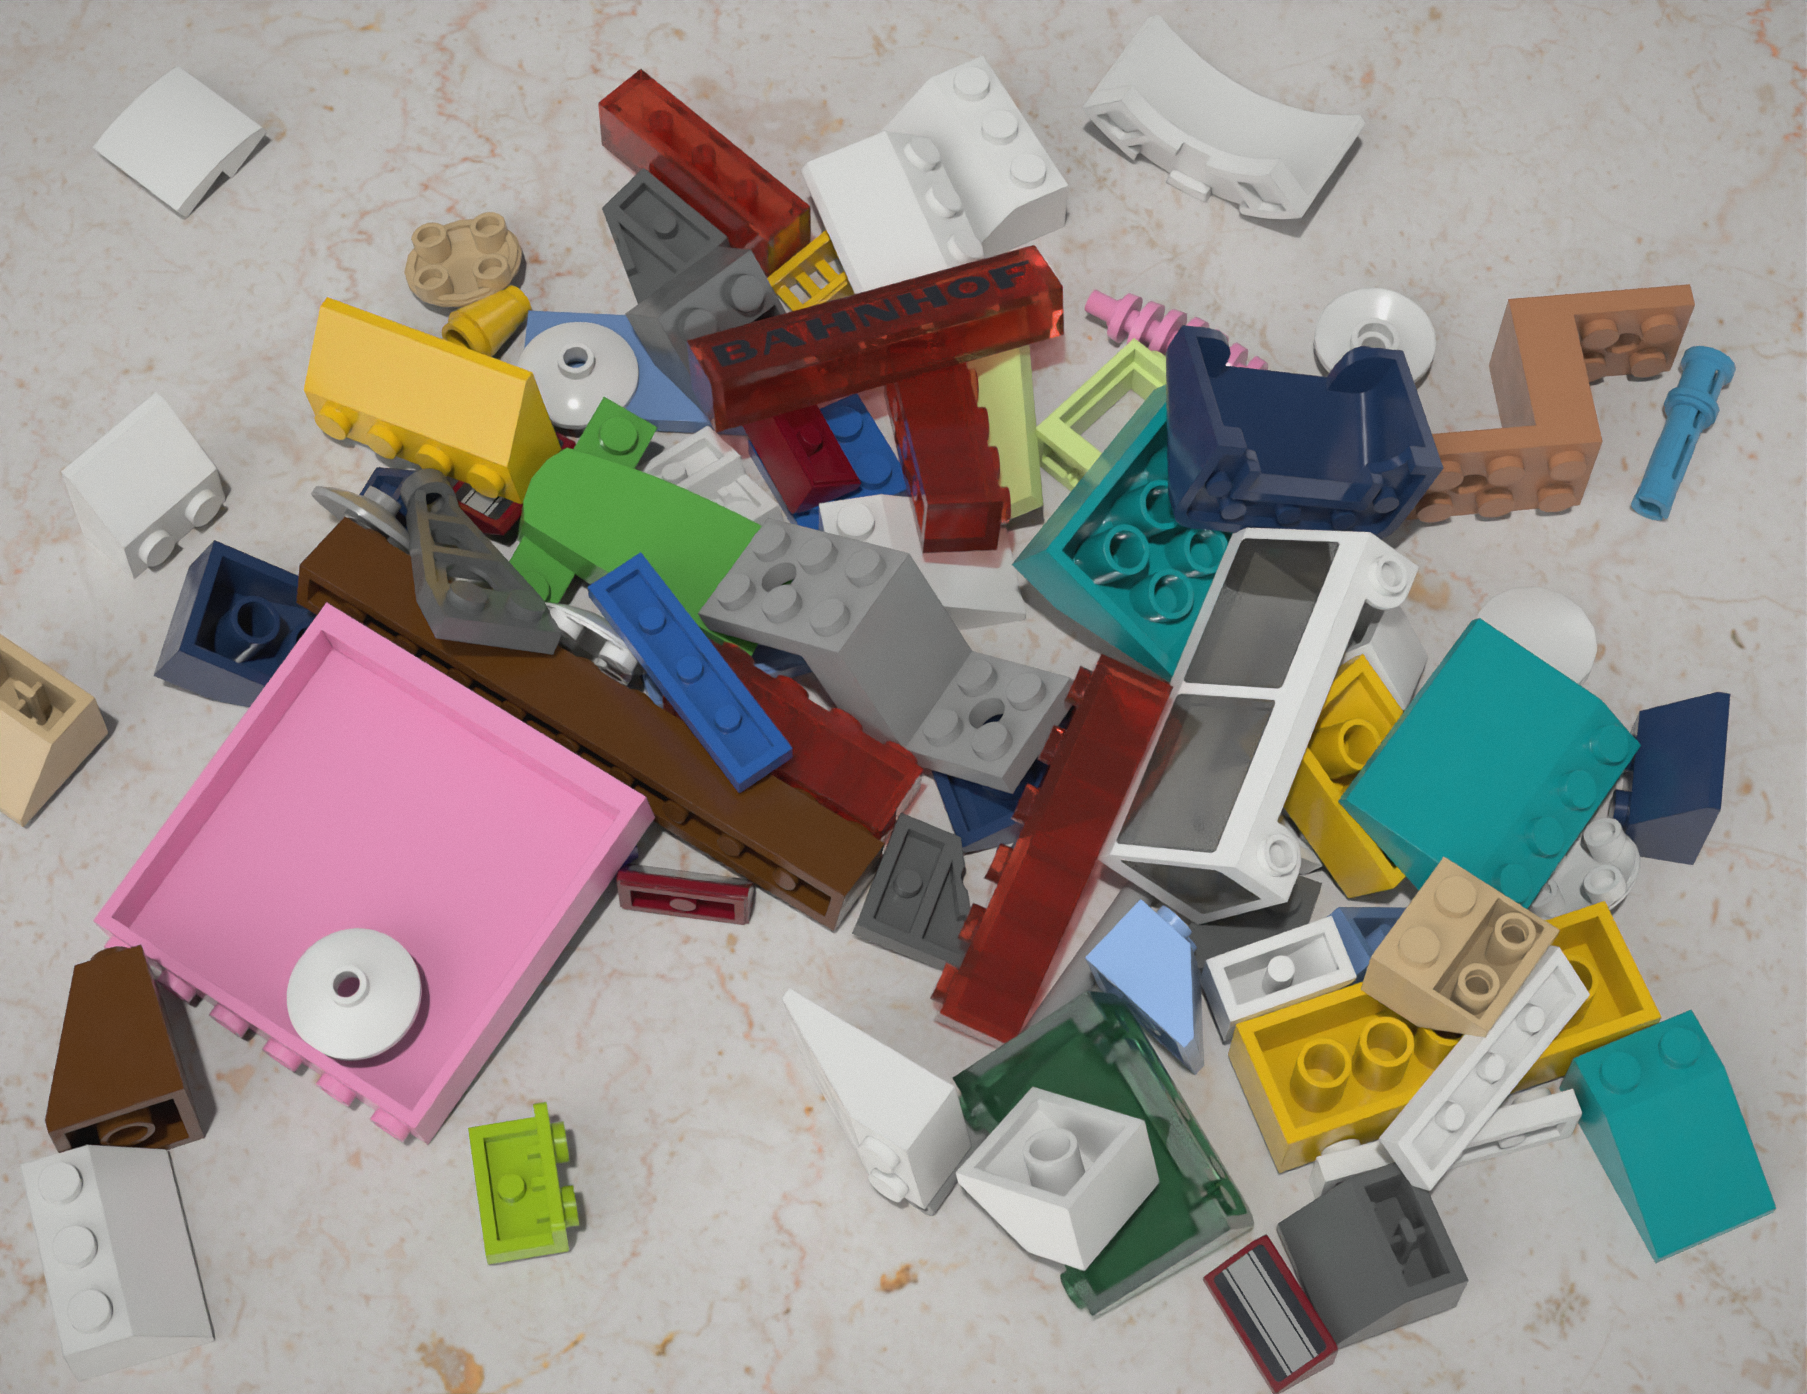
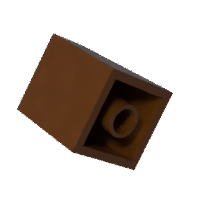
M141 944L131 948L123 946L106 948L93 955L90 961L74 965L45 1116L48 1134L58 1153L86 1145L170 1150L205 1138L165 1003Z

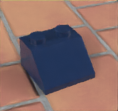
M1714 692L1639 711L1630 733L1641 746L1623 771L1622 790L1615 789L1613 792L1609 818L1616 819L1621 824L1624 833L1635 843L1640 857L1694 865L1721 811L1731 694Z

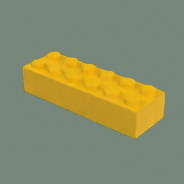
M1605 901L1545 920L1560 930L1551 945L1560 947L1590 995L1510 1094L1566 1075L1573 1058L1659 1023L1662 1017ZM1363 982L1236 1024L1228 1056L1276 1168L1281 1173L1315 1161L1316 1157L1321 1156V1152L1334 1143L1348 1139H1357L1363 1145L1378 1140L1465 1034L1418 1027L1362 991L1361 986Z

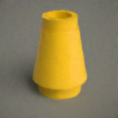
M509 285L495 294L451 312L448 317V323L442 327L443 340L493 357L523 323L524 319L528 317V310L532 311L530 301L518 287Z

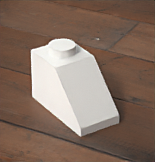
M1329 916L1207 959L1200 981L1225 1041L1233 1037L1235 1025L1339 990L1356 981L1357 976L1333 917Z

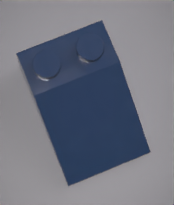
M214 540L188 568L153 676L211 700L250 707L317 616L296 603L298 575Z

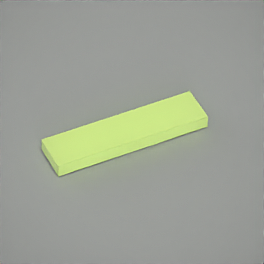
M1016 298L964 320L979 518L990 528L1043 506L1038 438L1035 435L1036 415L1027 311Z

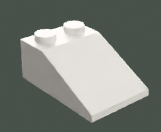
M884 494L819 503V531L910 553L958 630L1025 620L1026 612L1016 569L1012 566L1014 560L1005 522L990 528L979 518L977 504Z
M789 988L782 996V1001L802 1059L867 1170L869 1182L876 1190L890 1200L901 1202L905 1197L925 1209L971 1148L956 1087Z

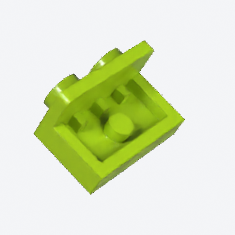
M547 1102L533 1104L535 1117L468 1128L485 1255L488 1265L569 1251L566 1228L579 1226L574 1186L560 1187L557 1164L570 1162L564 1121L550 1123Z

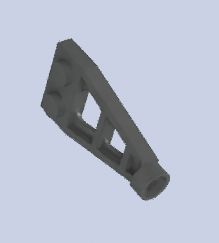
M429 468L421 469L411 474L404 481L400 496L407 509L406 523L410 540L409 546L416 601L434 636L438 639L553 655L562 632L552 618L542 597L458 506L455 492L442 472ZM427 494H440L434 502L426 504ZM434 542L456 545L460 549L436 546ZM447 576L488 582L494 590L483 589L473 583L461 580L450 584L448 583Z

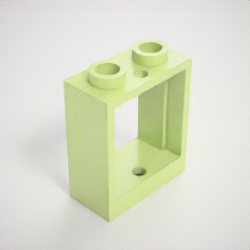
M1132 339L1035 428V435L1038 438L1040 467L1068 490L1072 491L1102 454L1080 435L1130 389L1146 400L1154 389L1165 385L1166 356L1155 350L1150 351L1138 340Z

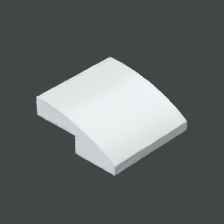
M176 66L141 93L117 117L92 148L187 218L220 173L224 172L232 178L267 131L180 66Z
M709 426L704 427L635 468L707 498L761 526L768 518L783 521L779 504L745 473L741 456Z

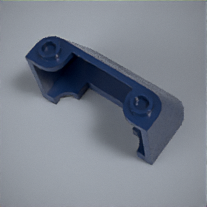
M1182 325L1168 346L1166 352L1168 496L1175 520L1181 526L1191 529L1235 533L1245 528L1371 532L1382 540L1400 527L1444 469L1404 351L1372 348L1369 346L1356 347L1346 352L1334 365L1327 377L1226 366L1231 355L1227 337L1221 331L1211 328Z

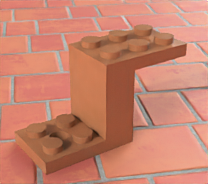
M1691 285L1508 299L1489 362V370L1502 428L1432 434L1444 469L1405 520L1419 519L1422 522L1433 523L1445 520L1450 516L1480 514L1483 517H1499L1511 511L1530 509L1559 512L1571 506L1580 505L1603 442L1589 382L1607 376L1632 374L1636 377H1651L1661 372L1670 371L1695 307Z

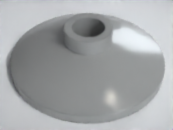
M316 486L311 493L313 498L339 520L347 517L365 529H373L382 534L390 544L411 556L408 531L395 518L401 509V505L393 498L372 486H369L363 496L333 487Z

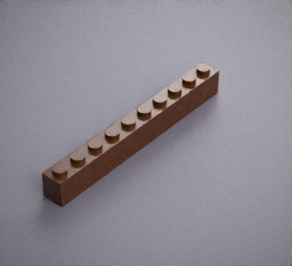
M344 517L299 565L296 603L316 615L319 614L326 603L332 605L641 793L648 800L655 816L654 822L832 931H835L873 880L885 843L875 838L866 827L854 821H847L819 804L807 791L793 788L770 773L741 793H738L684 721L657 706L645 693L636 689H629L601 672L598 666L589 659L577 657L558 645L554 654L551 655L436 638L416 601L411 556L390 544L379 532L373 529H365L349 518Z

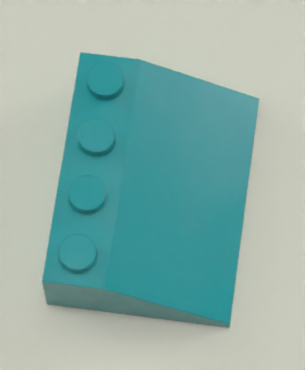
M1166 384L1152 391L1012 563V566L1057 610L1170 683L1231 536L1235 532L1191 529L1181 526L1175 520L1168 496ZM1264 539L1281 552L1291 541ZM1268 559L1269 563L1272 565L1274 562Z
M1477 618L1469 623L1338 802L1418 890L1421 889L1437 865L1445 857L1528 909L1634 757L1641 744L1600 698L1481 618Z

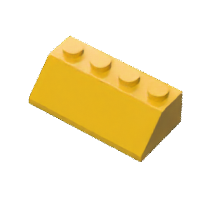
M329 297L321 304L304 392L315 414V422L322 431L338 440H344L347 437L368 445L382 457L388 459L399 457L419 465L422 469L439 470L446 477L449 476L470 484L472 488L486 497L497 498L501 496L523 504L531 478L546 460L561 450L533 372Z

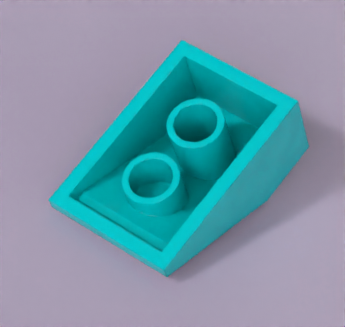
M1692 1009L1573 1058L1559 1089L1561 1092L1570 1089L1574 1090L1582 1111L1578 1124L1655 1264L1774 1213L1776 1205L1725 1066Z

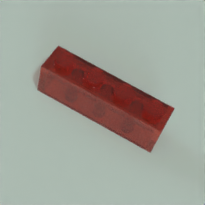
M639 69L598 102L602 146L636 174L642 168H645L728 237L731 248L750 249L767 278L811 242V206L644 70Z
M961 344L888 346L884 398L922 553L997 550L1000 525L1009 524L1011 518L1009 488L1007 486H999L998 483L1000 477L997 446H988L987 443L989 438L987 408L977 406L979 392L977 372L975 368H967Z
M708 638L793 748V758L770 772V774L793 788L807 791L819 804L847 821H854L863 825L875 838L885 843L891 835L900 813L905 814L920 792L924 769L917 765L916 757L906 748L895 742L886 741L882 744L862 732L863 727L860 722L849 713L838 708H831L828 711L808 699V692L793 679L784 675H777L774 678L754 666V659L739 646L730 642H724L721 646ZM663 695V709L683 721Z

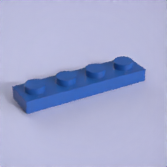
M641 552L588 586L589 598L621 637L627 648L738 793H741L793 758V748Z

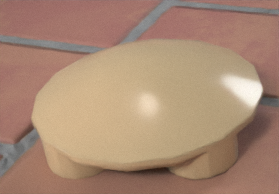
M485 212L474 219L458 220L445 225L434 222L426 223L418 227L412 234L411 240L414 248L407 257L404 274L410 290L423 302L440 307H464L507 287L519 271L522 250L516 235L507 229L504 217L495 212Z

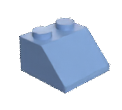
M1140 899L1085 959L1098 987L1196 1075L1204 1066L1201 973L1194 956V952L1198 948L1189 938L1192 934L1190 928L1173 911L1163 905L1155 912Z

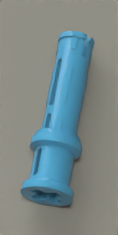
M1693 346L1684 352L1681 360L1682 376L1678 386L1668 392L1664 402L1667 415L1664 428L1655 445L1642 482L1631 502L1632 508L1645 518L1659 521L1663 517L1665 519L1669 517L1676 493L1684 478L1699 436L1704 429L1710 427L1716 421L1720 411L1717 404L1722 387L1732 381L1736 371L1735 363L1731 358L1717 349L1706 346Z

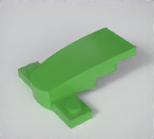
M603 397L574 449L565 448L546 460L531 478L523 501L517 541L520 543L509 562L535 589L544 602L559 603L575 574L589 584H592L641 552L709 641L746 663L753 655L758 643L709 630L698 613L762 526L687 489L635 469L658 427L608 398ZM793 579L783 583L782 585H790Z

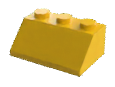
M1364 654L1355 656L1338 667L1283 806L1348 898L1394 889L1406 877L1338 802L1403 714V710ZM1272 712L1238 742L1251 762Z

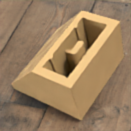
M0 634V812L24 827L108 734L94 696Z
M1443 857L1371 956L1361 990L1418 1027L1486 1038L1554 942L1560 930Z

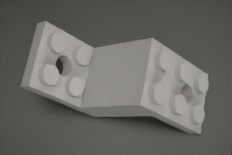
M768 518L754 535L746 549L698 613L709 630L801 655L867 751L1013 794L1080 694L1070 677L972 651L910 553ZM794 579L790 585H782L783 583ZM1003 714L998 722H990L983 725L992 716Z

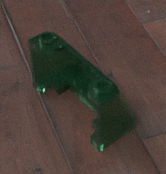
M1087 990L953 1077L961 1092L958 1098L963 1117L977 1132L985 1128L991 1133L1032 1087L1145 1121L1160 1181L1159 1184L1085 1271L1065 1265L1066 1271L1060 1274L1062 1285L1073 1303L1079 1309L1087 1307L1092 1316L1108 1311L1229 1242L1255 1224L1244 1197L1139 1023L1123 1001L1113 993Z

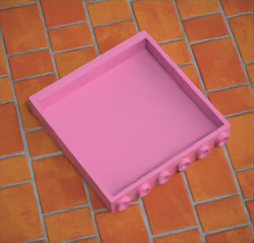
M326 603L93 921L110 938L104 945L105 949L115 946L131 948L141 944L149 964L162 972L156 981L173 995L186 1003H190L196 994L214 1006L209 1016L233 1034L242 1038L245 1032L250 1029L267 1040L262 1050L287 1069L296 1072L301 1063L321 1075L316 1086L341 1104L349 1107L356 1098L375 1110L370 1121L395 1139L404 1142L410 1133L428 1145L655 819V816L647 798L641 793ZM353 928L371 929L395 939L407 950L414 960L422 986L419 1011L406 1035L387 1051L363 1060L344 1061L333 1059L306 1043L293 1027L287 1009L289 979L298 960L318 940L340 930ZM354 977L343 980L338 987V995L341 997L354 995L359 989L360 980Z

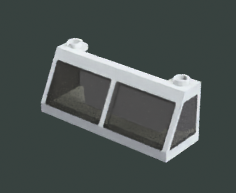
M1245 528L1237 533H1233L1096 859L1197 925L1288 902L1300 871L1301 851L1294 835L1277 822L1364 602L1381 610H1388L1399 606L1407 598L1419 566L1371 532Z

